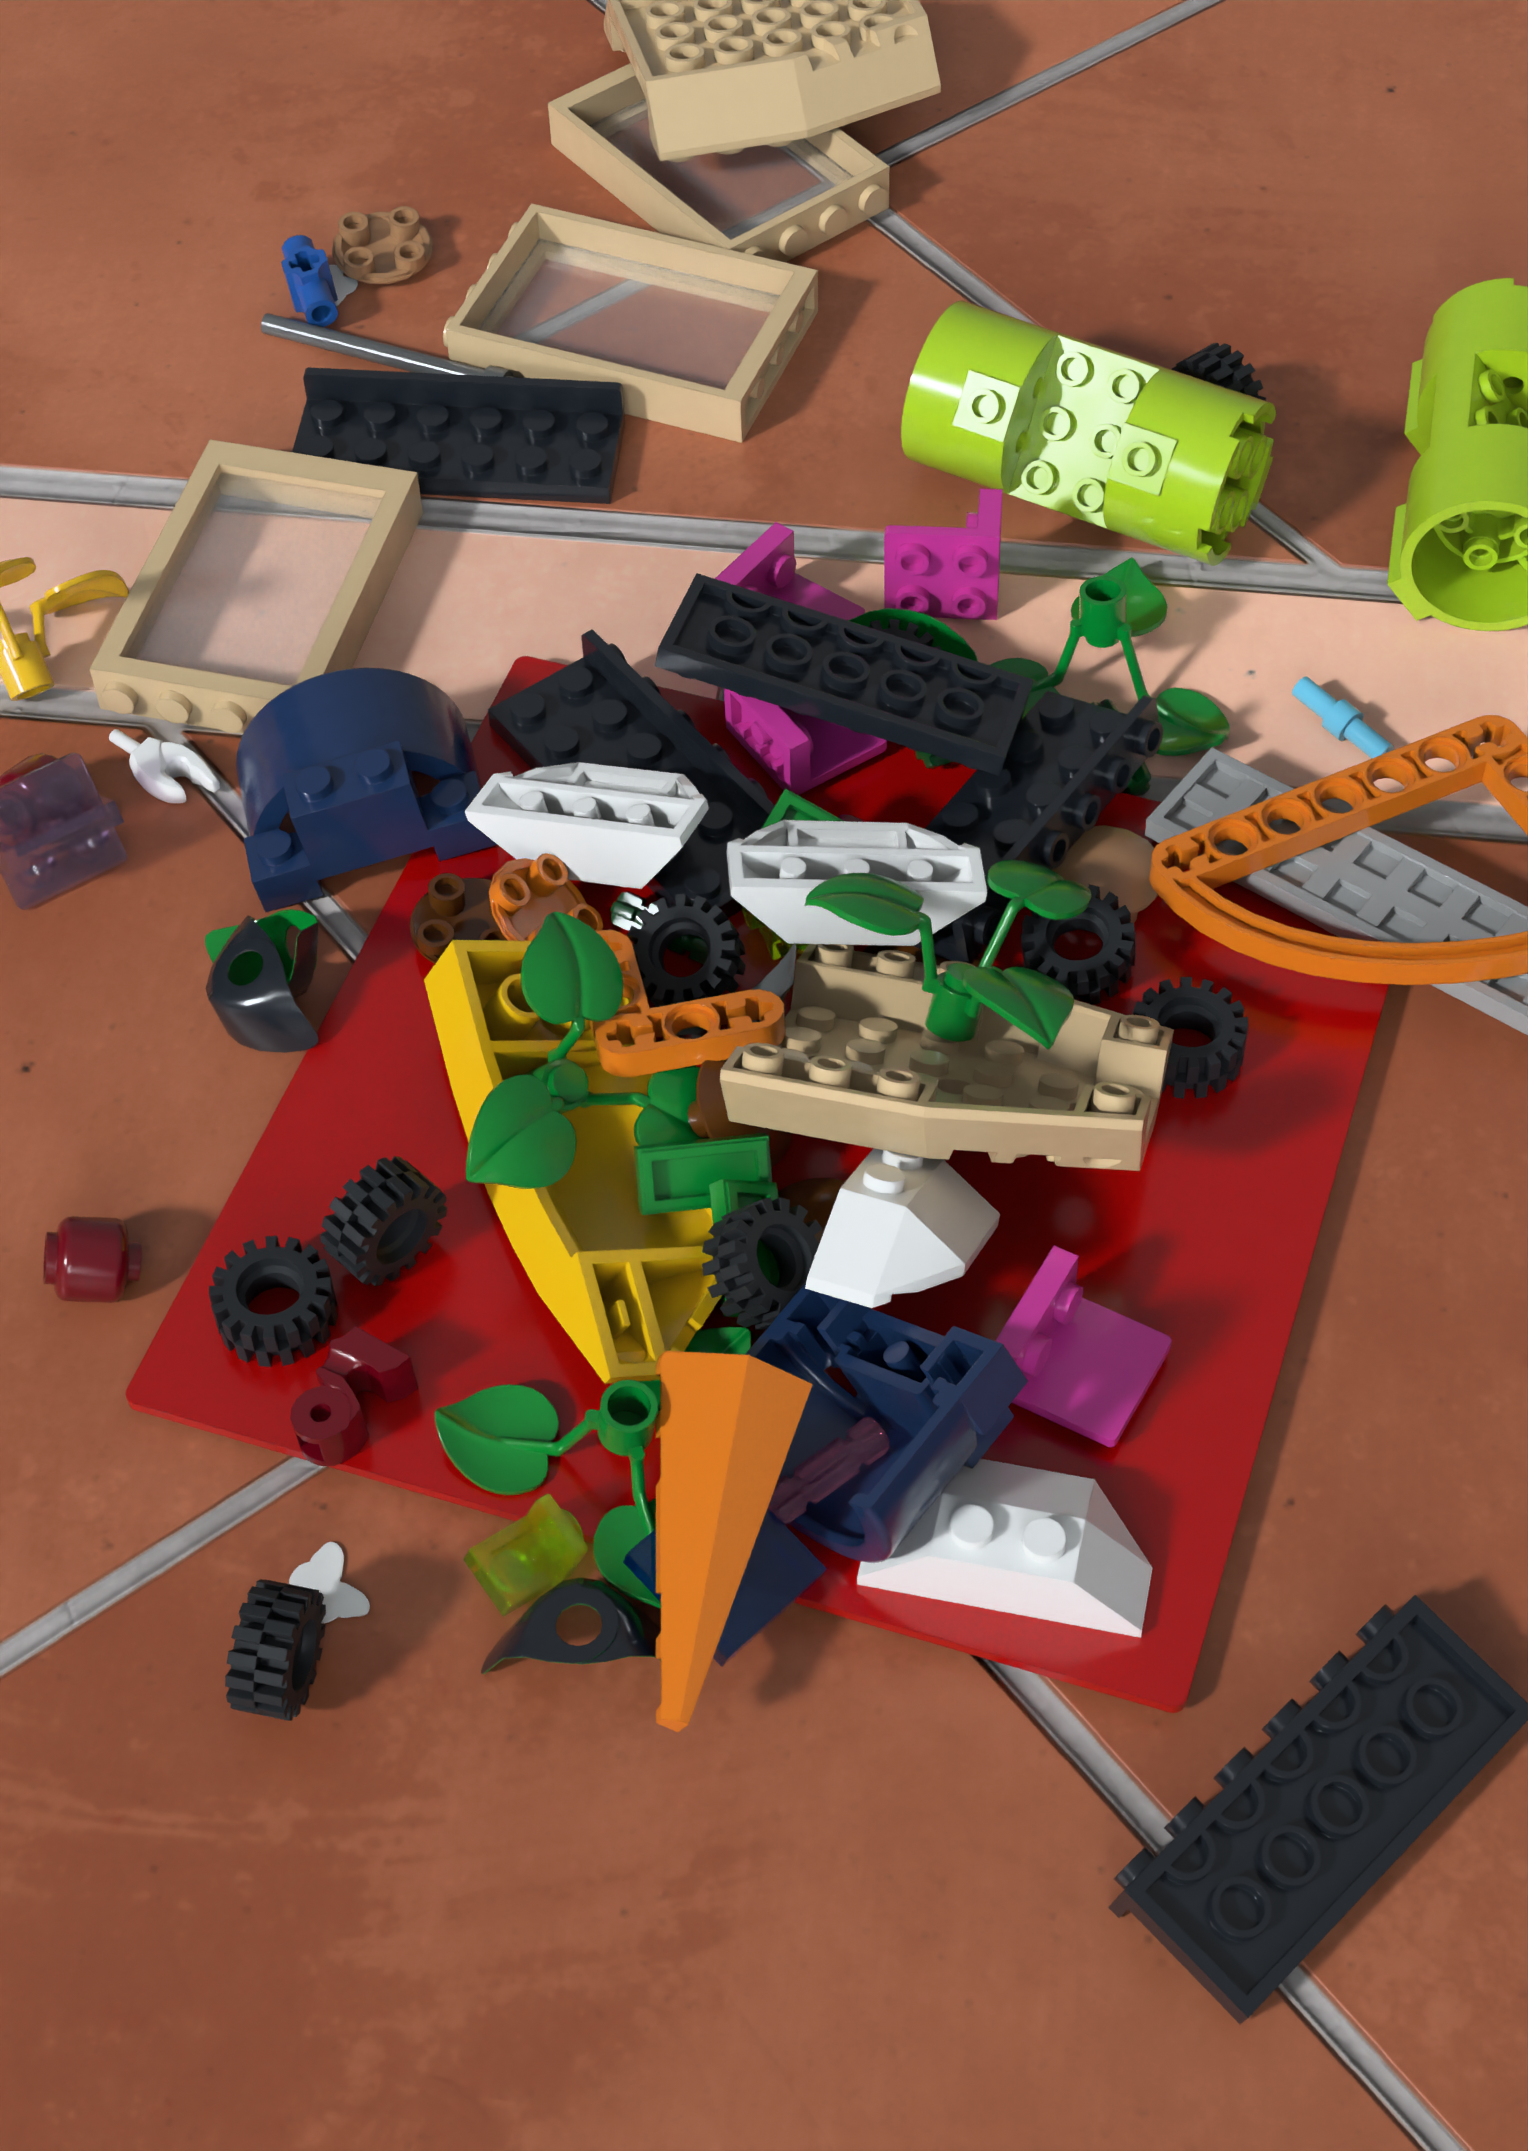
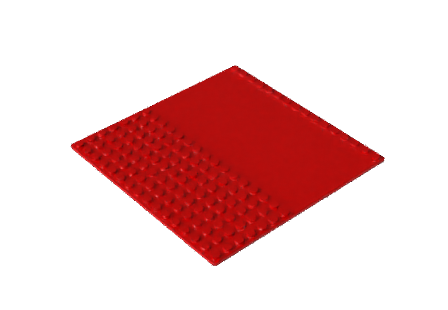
M530 656L517 658L490 708L568 665ZM657 686L661 696L676 710L681 709L685 711L692 719L696 730L711 744L716 743L720 745L728 754L732 764L747 779L753 778L758 781L765 790L768 799L776 805L783 790L726 728L725 701ZM487 712L471 742L482 788L495 773L511 771L514 777L532 770L490 726ZM887 740L886 751L798 796L836 817L847 814L857 817L864 822L909 823L925 829L976 770L957 762H950L947 765L934 769L926 768L923 760H917L914 750ZM1125 793L1116 794L1100 813L1094 826L1106 825L1127 829L1148 840L1155 848L1159 843L1145 836L1146 819L1161 802ZM497 844L439 862L434 847L413 852L317 1031L318 1043L306 1051L129 1383L125 1395L129 1406L133 1410L307 1460L302 1454L290 1419L291 1408L296 1399L305 1391L320 1386L316 1370L323 1366L327 1359L330 1341L343 1337L354 1326H357L410 1356L418 1389L404 1399L388 1403L373 1392L360 1391L356 1398L363 1413L369 1438L355 1456L338 1465L327 1467L593 1544L597 1527L605 1514L619 1506H636L632 1492L629 1457L617 1455L607 1450L600 1442L597 1430L593 1429L563 1455H547V1476L543 1484L536 1490L519 1495H502L492 1493L475 1485L454 1466L441 1444L435 1425V1411L440 1407L460 1402L490 1387L508 1384L522 1385L542 1393L553 1405L559 1421L558 1432L553 1441L557 1442L585 1419L587 1410H600L603 1393L614 1383L605 1384L538 1295L509 1241L488 1195L485 1184L472 1183L466 1180V1160L469 1142L452 1092L424 983L425 977L435 964L419 952L410 932V920L413 909L418 901L428 892V884L435 876L443 873H452L460 878L492 880L493 875L506 862L516 859ZM570 880L581 892L586 904L592 906L600 914L603 923L602 930L621 932L625 936H627L629 931L611 922V907L614 901H617L619 895L626 891L647 899L646 906L648 907L651 903H655V901L660 899L647 885L642 889ZM1233 881L1213 889L1223 898L1256 915L1290 927L1338 937ZM1158 895L1146 909L1138 912L1137 919L1134 922L1136 957L1135 966H1131V977L1126 984L1119 980V992L1111 998L1104 989L1100 990L1101 1003L1094 1004V1006L1124 1015H1133L1136 1002H1142L1143 993L1151 987L1158 993L1159 982L1170 979L1173 987L1179 988L1181 977H1192L1191 987L1200 988L1203 979L1213 981L1212 993L1217 994L1225 987L1232 992L1231 1004L1240 1000L1244 1007L1243 1017H1248L1247 1039L1243 1064L1240 1066L1239 1075L1233 1082L1227 1079L1226 1088L1218 1093L1214 1091L1211 1085H1208L1207 1097L1195 1099L1194 1089H1185L1184 1099L1173 1097L1174 1087L1167 1085L1163 1093H1161L1155 1125L1140 1171L1056 1166L1054 1161H1047L1046 1155L1031 1154L1015 1158L1013 1163L991 1162L988 1152L953 1150L949 1160H944L1000 1213L998 1227L962 1277L920 1292L892 1294L890 1302L871 1308L943 1336L955 1326L996 1341L1055 1245L1079 1256L1076 1284L1083 1287V1298L1164 1333L1171 1338V1349L1114 1447H1107L1014 1403H1010L1008 1407L1014 1414V1418L981 1458L1095 1479L1152 1566L1141 1638L858 1585L857 1576L861 1561L848 1558L819 1544L786 1523L768 1508L739 1587L1162 1711L1177 1713L1184 1709L1188 1700L1390 984L1361 983L1319 977L1270 965L1234 951L1201 933L1177 915ZM1026 906L1017 913L992 965L1000 968L1002 971L1011 967H1024L1021 933H1023L1022 922L1025 915L1032 917L1031 910ZM744 908L728 918L740 934L738 937L743 942L746 955L740 956L746 965L744 976L739 974L734 976L735 981L739 985L736 992L751 990L780 963L793 945L788 944ZM1074 930L1064 933L1057 938L1054 944L1058 955L1069 960L1089 959L1097 955L1103 946V942L1097 934L1086 930ZM796 944L795 969L797 960L809 944ZM853 945L854 951L864 952L868 945ZM986 947V948L984 949V951L979 955V957H980L981 960H982V958H983V956H984V954H985V951H986L987 947ZM667 948L665 950L663 958L666 972L673 976L685 977L692 975L703 965L689 959L690 952L686 951L685 955H680ZM794 983L782 1001L784 1003L785 1017L791 1010ZM725 990L721 995L729 994L730 992ZM1080 995L1079 1001L1089 1004L1088 995ZM647 998L649 1008H655L656 1006ZM1180 1028L1174 1030L1172 1042L1185 1047H1199L1212 1042V1040L1200 1031ZM663 1036L656 1037V1042L663 1041ZM793 1133L786 1155L778 1164L771 1167L772 1182L777 1183V1190L780 1191L793 1183L812 1178H833L846 1181L874 1148ZM394 1156L401 1157L441 1189V1192L445 1194L447 1199L443 1204L447 1207L446 1217L438 1220L443 1225L439 1235L430 1236L427 1240L432 1244L427 1253L424 1254L422 1251H419L414 1256L417 1264L409 1270L402 1266L400 1268V1277L393 1281L385 1277L383 1285L374 1286L371 1282L369 1285H366L324 1249L325 1245L321 1242L320 1234L327 1230L321 1225L324 1216L335 1213L329 1207L334 1197L342 1199L347 1193L342 1187L350 1179L355 1183L361 1179L359 1172L361 1169L370 1165L375 1170L377 1160L387 1157L391 1161ZM265 1236H277L280 1247H285L288 1237L300 1239L302 1251L309 1244L318 1250L320 1260L325 1259L329 1267L338 1305L336 1306L338 1315L336 1326L328 1325L331 1336L326 1343L323 1344L313 1338L315 1353L305 1358L300 1349L293 1351L294 1363L285 1366L282 1365L280 1355H272L271 1367L259 1366L256 1353L253 1354L247 1363L238 1358L236 1348L229 1351L223 1343L221 1334L219 1335L209 1298V1286H215L212 1275L216 1267L227 1270L224 1257L232 1250L240 1258L245 1256L243 1243L253 1239L257 1249L266 1248ZM289 1288L266 1290L249 1303V1310L263 1315L282 1312L290 1308L299 1299V1293ZM720 1298L699 1330L721 1327L748 1328L752 1347L766 1329L755 1330V1324L748 1327L741 1326L736 1323L738 1317H723V1313L719 1309L722 1306ZM829 1366L824 1370L836 1383L856 1397V1390L840 1368ZM656 1423L652 1441L644 1450L645 1487L648 1502L656 1498V1485L660 1480V1438H656Z

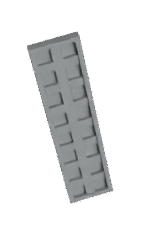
M1211 747L1146 819L1145 836L1161 843L1168 838L1291 791L1294 788ZM1321 803L1322 806H1323L1324 808H1326L1327 810H1329V811H1331V812H1334V813H1341V812H1339V811H1337V810H1335V809H1333V808H1331V807H1329V806H1327V805ZM1279 819L1269 823V826L1274 831L1281 834H1292L1301 830L1295 822ZM1371 827L1233 881L1342 938L1379 942L1425 943L1464 941L1528 931L1527 906ZM1225 840L1215 845L1218 850L1228 855H1239L1248 850L1246 846L1235 840ZM1528 974L1455 984H1430L1528 1035Z

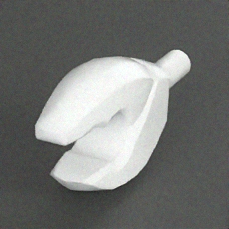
M114 729L109 735V740L131 754L129 765L139 784L149 794L167 803L186 802L184 789L173 779L179 776H185L193 784H199L212 792L220 789V782L207 762L200 755L183 745L163 742V740L148 737L140 744L119 729Z

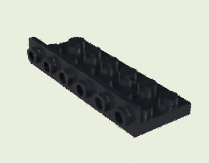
M311 367L305 369L303 380L307 400L294 443L293 453L417 472L420 494L611 504L625 429L623 386L621 383Z
M696 573L658 647L655 667L677 673L682 677L734 691L741 696L756 698L790 709L801 715L822 719L847 727L857 733H866L906 746L914 751L935 755L963 764L970 769L982 770L1000 776L1018 725L1023 719L1034 679L698 573Z
M589 630L581 635L583 658L488 709L490 726L532 769L582 762L684 774L696 787L699 794L706 798L709 809L684 846L646 885L660 899L665 897L670 905L676 904L675 894H686L692 902L695 901L696 895L706 898L712 907L716 904L728 918L745 908L731 897L726 853L727 843L738 838L744 840L755 831L762 829L775 805L768 799L765 790L758 781L753 778L747 779L732 764L728 754L720 745L716 743L711 744L696 730L692 719L685 711L681 709L676 710L661 696L658 687L652 679L647 676L641 677L627 663L623 653L615 644H607L594 630Z
M1047 691L1020 721L1000 776L976 770L925 827L926 830L943 835L957 845L966 843L980 848L987 887L985 902L933 934L935 955L951 961L973 964L989 945L1008 903L1012 900L998 894L989 887L987 874L992 865L1004 860H1018L1034 863L1053 870V868H1058L1063 863L1070 848L1085 831L1093 828L1105 807L1116 794H1120L1126 789L1131 777L1148 757L1154 756L1158 751L1163 738V727L1159 723L1156 698L1143 695L1129 713L1125 714ZM921 942L914 945V947L922 950Z
M1416 1595L1397 1614L1385 1604L1355 1634L1365 1646L1351 1660L1339 1650L1309 1681L1319 1693L1304 1708L1292 1698L1261 1729L1271 1739L1265 1748L1255 1757L1244 1746L1213 1778L1223 1790L1207 1806L1195 1796L1164 1827L1174 1840L1157 1857L1145 1846L1114 1878L1124 1891L1108 1908L1118 1918L1129 1910L1239 2024H1242L1253 2014L1528 1721V1703Z

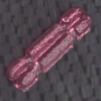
M863 1418L846 1430L848 1435L845 1440H842L840 1437L835 1438L793 1469L795 1474H793L792 1478L789 1479L784 1475L778 1479L768 1510L781 1524H789L807 1511L805 1507L807 1502L811 1501L817 1504L860 1472L859 1467L861 1463L864 1462L866 1465H870L887 1453L890 1443L889 1438L873 1418Z

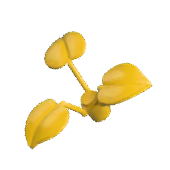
M22 557L1 561L0 588L18 582L34 573L36 570L34 560L31 557ZM96 570L72 578L47 590L43 598L29 606L33 615L34 641H30L26 632L13 633L0 602V630L4 639L0 640V675L11 701L31 698L51 689L55 685L44 659L51 655L45 641L44 615L98 598H127L129 594L124 579L118 573L111 570Z

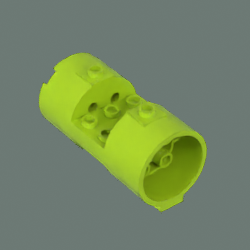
M1499 278L1466 287L1447 299L1433 315V323L1428 330L1424 343L1423 358L1412 363L1404 434L1421 456L1415 463L1410 475L1407 503L1396 507L1387 580V585L1416 621L1431 615L1447 624L1476 631H1502L1528 625V287L1514 285V278Z
M962 300L950 305L940 316L919 354L905 398L901 424V441L904 454L911 461L991 489H1003L1005 494L1205 564L1216 566L1225 559L1231 550V543L1224 541L1228 533L1235 532L1238 526L1245 527L1251 511L1257 508L1274 456H1271L1274 439L1264 435L1265 422L1273 423L1276 417V410L1273 403Z

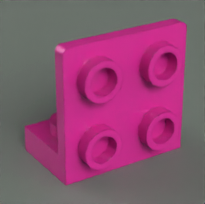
M980 489L978 512H967L966 528L888 525L885 527L884 609L912 610L927 614L933 618L997 620L1003 489Z
M777 522L715 578L847 621L865 613L863 607L795 573L797 562L794 558V531Z
M724 689L726 728L783 791L786 788L796 795H800L877 756L887 749V740L866 733H857L844 726L809 715H801L790 709L756 698L741 696L734 691Z
M1054 1245L996 1339V1342L1004 1344L1028 1380L1011 1403L1107 1447H1114L1168 1355L1172 1340L1164 1333L1083 1298V1287L1076 1284L1079 1256Z

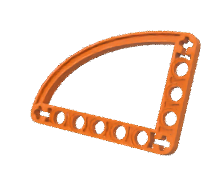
M1484 715L1162 841L1152 851L1149 882L1154 891L1177 915L1206 936L1234 951L1270 965L1313 976L1361 983L1424 985L1455 984L1528 974V931L1505 936L1450 942L1401 943L1364 941L1323 935L1278 923L1238 906L1213 890L1480 782L1485 785L1528 836V791L1517 789L1511 783V780L1515 778H1528V737L1510 719L1499 715ZM1433 758H1443L1453 763L1456 768L1448 772H1439L1431 769L1425 762ZM1383 778L1399 781L1404 786V789L1394 793L1385 792L1376 787L1373 782ZM1328 799H1341L1348 802L1353 809L1345 813H1334L1324 808L1321 803ZM1279 819L1295 822L1301 830L1292 834H1281L1274 831L1269 826V823ZM1235 840L1246 846L1248 850L1243 854L1228 855L1218 850L1215 845L1221 841Z

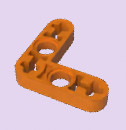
M613 930L596 931L610 946L619 962L623 976L622 997L632 1000L629 1004L619 1007L617 1013L608 1020L601 1022L589 1021L600 1064L611 1075L636 1077L700 1065L705 1060H726L737 1046L744 1047L751 1043H767L778 1046L785 1038L784 1003L779 996L766 990H745L649 1008L635 953L629 938L621 932ZM727 1024L728 1029L721 1030L720 1025ZM699 1027L708 1031L705 1035L696 1039H683L676 1036L679 1031L686 1028ZM663 1036V1041L656 1042V1037ZM632 1044V1046L623 1047L622 1045Z

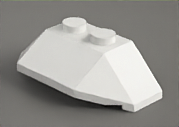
M576 762L539 767L514 777L511 771L495 773L467 807L465 814L471 824L516 860L522 858L536 860L541 854L548 853L558 857L565 864L569 880L642 889L684 846L709 807L706 798L699 794L696 787L684 774Z
M782 820L755 831L744 840L738 838L727 843L726 853L731 897L788 944L914 946L921 942L918 929L907 935L890 936L879 934L852 924L822 907L804 906L810 891L822 882L842 874L863 872L878 874L912 888L924 899L922 909L919 912L930 917L933 934L986 901L987 887L980 848L966 843L957 845L943 835L909 823Z
M874 1148L839 1190L808 1273L805 1289L874 1308L890 1302L892 1294L920 1292L960 1278L966 1273L998 1227L1000 1213L944 1159H929Z
M980 1459L973 1469L963 1466L887 1560L879 1563L861 1561L857 1584L1141 1638L1152 1566L1095 1479Z

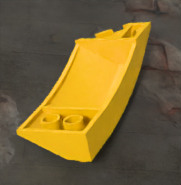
M452 940L424 979L452 1092L468 1142L477 1114L490 1091L505 1079L516 1075H524L532 1069L547 1064L548 1052L560 1044L571 1028V1021L557 1025L543 1020L531 1009L525 1000L521 987V967L524 955L531 941ZM622 997L619 1007L629 1004L632 1000ZM585 1019L583 1034L566 1056L568 1060L575 1062L586 1073L588 1091L591 1093L638 1092L648 1096V1083L654 1073L636 1077H618L605 1071L599 1061L590 1022ZM624 1044L622 1046L627 1047L632 1046V1044ZM592 1105L587 1108L579 1106L562 1113L571 1122L575 1130L576 1151L570 1169L554 1184L539 1189H519L484 1183L509 1241L538 1295L605 1384L616 1383L622 1380H660V1377L656 1376V1363L659 1356L664 1351L684 1352L695 1333L703 1326L722 1296L711 1297L707 1287L717 1284L715 1275L704 1276L702 1268L703 1263L713 1260V1256L702 1252L704 1241L714 1238L709 1233L713 1226L712 1208L642 1215L639 1212L634 1146L639 1145L634 1137V1125L638 1115L644 1108L637 1105Z

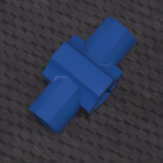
M304 235L290 237L282 246L285 260L281 264L296 312H303L305 314L308 324L326 327L332 324L338 316L335 304L338 297L327 256L323 249H315L312 239Z

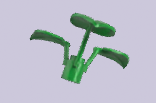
M1131 557L1104 575L1090 578L1080 586L1079 596L1074 600L1071 607L1072 621H1070V634L1057 668L1052 674L1048 675L1047 669L1040 663L1023 658H1008L992 663L990 666L1034 679L1023 715L1024 718L1047 691L1060 694L1054 687L1063 682L1080 637L1084 636L1090 645L1098 648L1111 647L1120 640L1139 701L1143 695H1150L1145 687L1131 637L1147 634L1158 628L1165 621L1167 616L1166 600L1162 593L1144 575L1136 560ZM1176 687L1169 688L1157 696L1159 723L1163 727V738L1156 754L1163 756L1187 755L1218 746L1224 740H1228L1230 735L1229 723L1221 710L1207 697L1189 689Z
M1004 860L991 866L987 874L989 887L998 894L1012 900L1008 903L979 966L974 967L964 963H953L947 967L945 972L939 975L936 969L931 919L928 915L919 912L922 909L924 899L918 892L907 885L878 874L864 872L848 873L822 882L810 891L806 897L804 906L822 907L852 924L879 934L898 936L907 935L917 929L919 930L925 971L922 990L933 994L925 1025L930 1032L940 1038L956 1042H965L973 1039L983 1006L986 1005L1049 1050L1054 1045L1062 1026L1071 1015L1074 1005L1073 995L1069 989L1058 981L1024 967H1011L1002 971L1000 968L992 966L1017 913L1025 906L1038 915L1053 920L1076 917L1087 909L1091 899L1090 889L1078 882L1066 880L1058 873L1046 867L1018 860Z
M561 912L547 914L541 929L528 946L522 961V992L527 1004L540 1018L557 1025L571 1021V1028L560 1044L548 1052L547 1064L532 1069L524 1075H516L501 1081L487 1095L477 1114L469 1139L466 1180L472 1183L498 1184L519 1189H539L559 1181L570 1169L576 1151L575 1130L571 1122L562 1113L579 1106L587 1108L592 1105H637L644 1108L638 1115L634 1125V1137L638 1145L707 1139L698 1136L693 1131L687 1114L689 1105L696 1100V1084L700 1067L694 1065L654 1073L648 1083V1096L638 1092L591 1093L588 1091L586 1073L575 1062L568 1060L566 1055L583 1034L585 1019L601 1022L612 1018L617 1013L623 994V976L614 952L593 928L581 920Z
M743 1327L699 1330L695 1333L684 1352L745 1355L751 1348L750 1331L748 1328ZM622 1380L612 1384L602 1395L600 1410H587L585 1419L557 1442H553L559 1425L557 1413L553 1405L542 1393L530 1387L511 1384L498 1385L483 1389L460 1402L436 1409L435 1425L437 1433L449 1459L472 1483L495 1494L519 1495L536 1490L543 1484L547 1476V1455H563L593 1429L597 1430L599 1440L607 1450L617 1455L628 1456L631 1465L632 1492L636 1506H619L604 1515L594 1535L593 1554L601 1575L611 1586L620 1593L661 1609V1594L656 1593V1498L648 1502L644 1473V1450L652 1441L656 1418L660 1413V1380Z

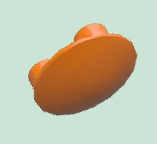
M541 854L536 860L522 858L508 861L493 875L489 889L491 911L503 936L508 941H532L541 929L546 915L552 912H561L577 918L595 931L602 930L603 928L600 914L592 906L586 904L581 892L568 879V871L565 864L552 854Z

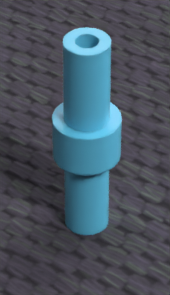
M1307 676L1300 679L1294 686L1292 695L1322 718V727L1339 741L1348 739L1371 759L1394 750V746L1362 721L1363 713L1347 700L1341 699L1337 701Z

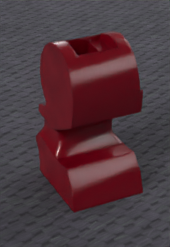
M354 1326L343 1337L331 1340L327 1359L323 1366L316 1370L320 1386L305 1391L296 1399L291 1408L290 1419L303 1456L311 1463L319 1466H335L355 1456L369 1438L363 1413L356 1396L360 1391L373 1392L387 1403L409 1396L418 1389L410 1356L357 1326Z

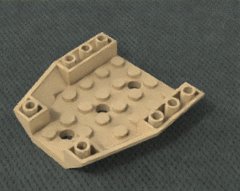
M607 0L603 23L604 32L613 51L620 50L627 54L646 97L650 139L660 161L686 162L693 159L696 155L715 152L730 155L739 153L744 148L760 145L782 147L790 144L793 140L809 138L941 93V83L928 17L919 0Z
M809 944L796 962L791 1010L785 1017L786 1036L782 1043L778 1046L767 1043H751L744 1047L737 1046L720 1072L721 1088L728 1119L731 1122L929 1159L949 1160L953 1150L988 1152L991 1162L1013 1163L1015 1158L1031 1154L1046 1155L1047 1161H1054L1056 1166L1140 1171L1156 1121L1174 1029L1161 1026L1158 1021L1150 1017L1124 1015L1074 1000L1071 1015L1062 1026L1054 1045L1049 1050L986 1005L983 1006L974 1038L965 1042L950 1041L936 1036L925 1025L933 994L922 990L925 978L924 963L916 962V958L912 954L898 950H885L876 955L854 951L853 945ZM946 961L941 963L940 966L936 965V969L939 975L945 972L947 967L953 963L974 965L960 961Z

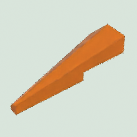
M664 1351L656 1363V1376L660 1377V1413L656 1418V1438H660V1480L656 1485V1593L661 1594V1632L656 1638V1659L661 1660V1704L656 1710V1723L675 1732H680L689 1725L813 1385L750 1355Z

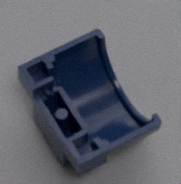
M351 668L321 674L290 687L269 701L251 720L243 733L236 760L237 777L249 837L243 839L252 884L265 912L324 896L321 879L423 849L434 847L440 862L497 845L471 824L465 814L467 807L482 789V784L463 715L455 702L444 691L425 679L409 673L384 668ZM411 770L429 775L439 780L440 783L433 788L432 792L419 797ZM288 810L296 832L287 833L279 829Z
M805 1283L745 1354L813 1384L768 1509L804 1535L841 1555L867 1563L883 1562L894 1553L963 1466L973 1469L1014 1418V1414L1008 1406L1028 1380L1004 1344L955 1326L943 1336L869 1307L805 1289ZM829 1366L840 1368L856 1390V1397L836 1383L824 1370Z

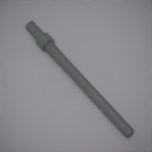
M266 313L261 322L263 334L409 372L514 377L513 372L508 369L492 365L482 369Z

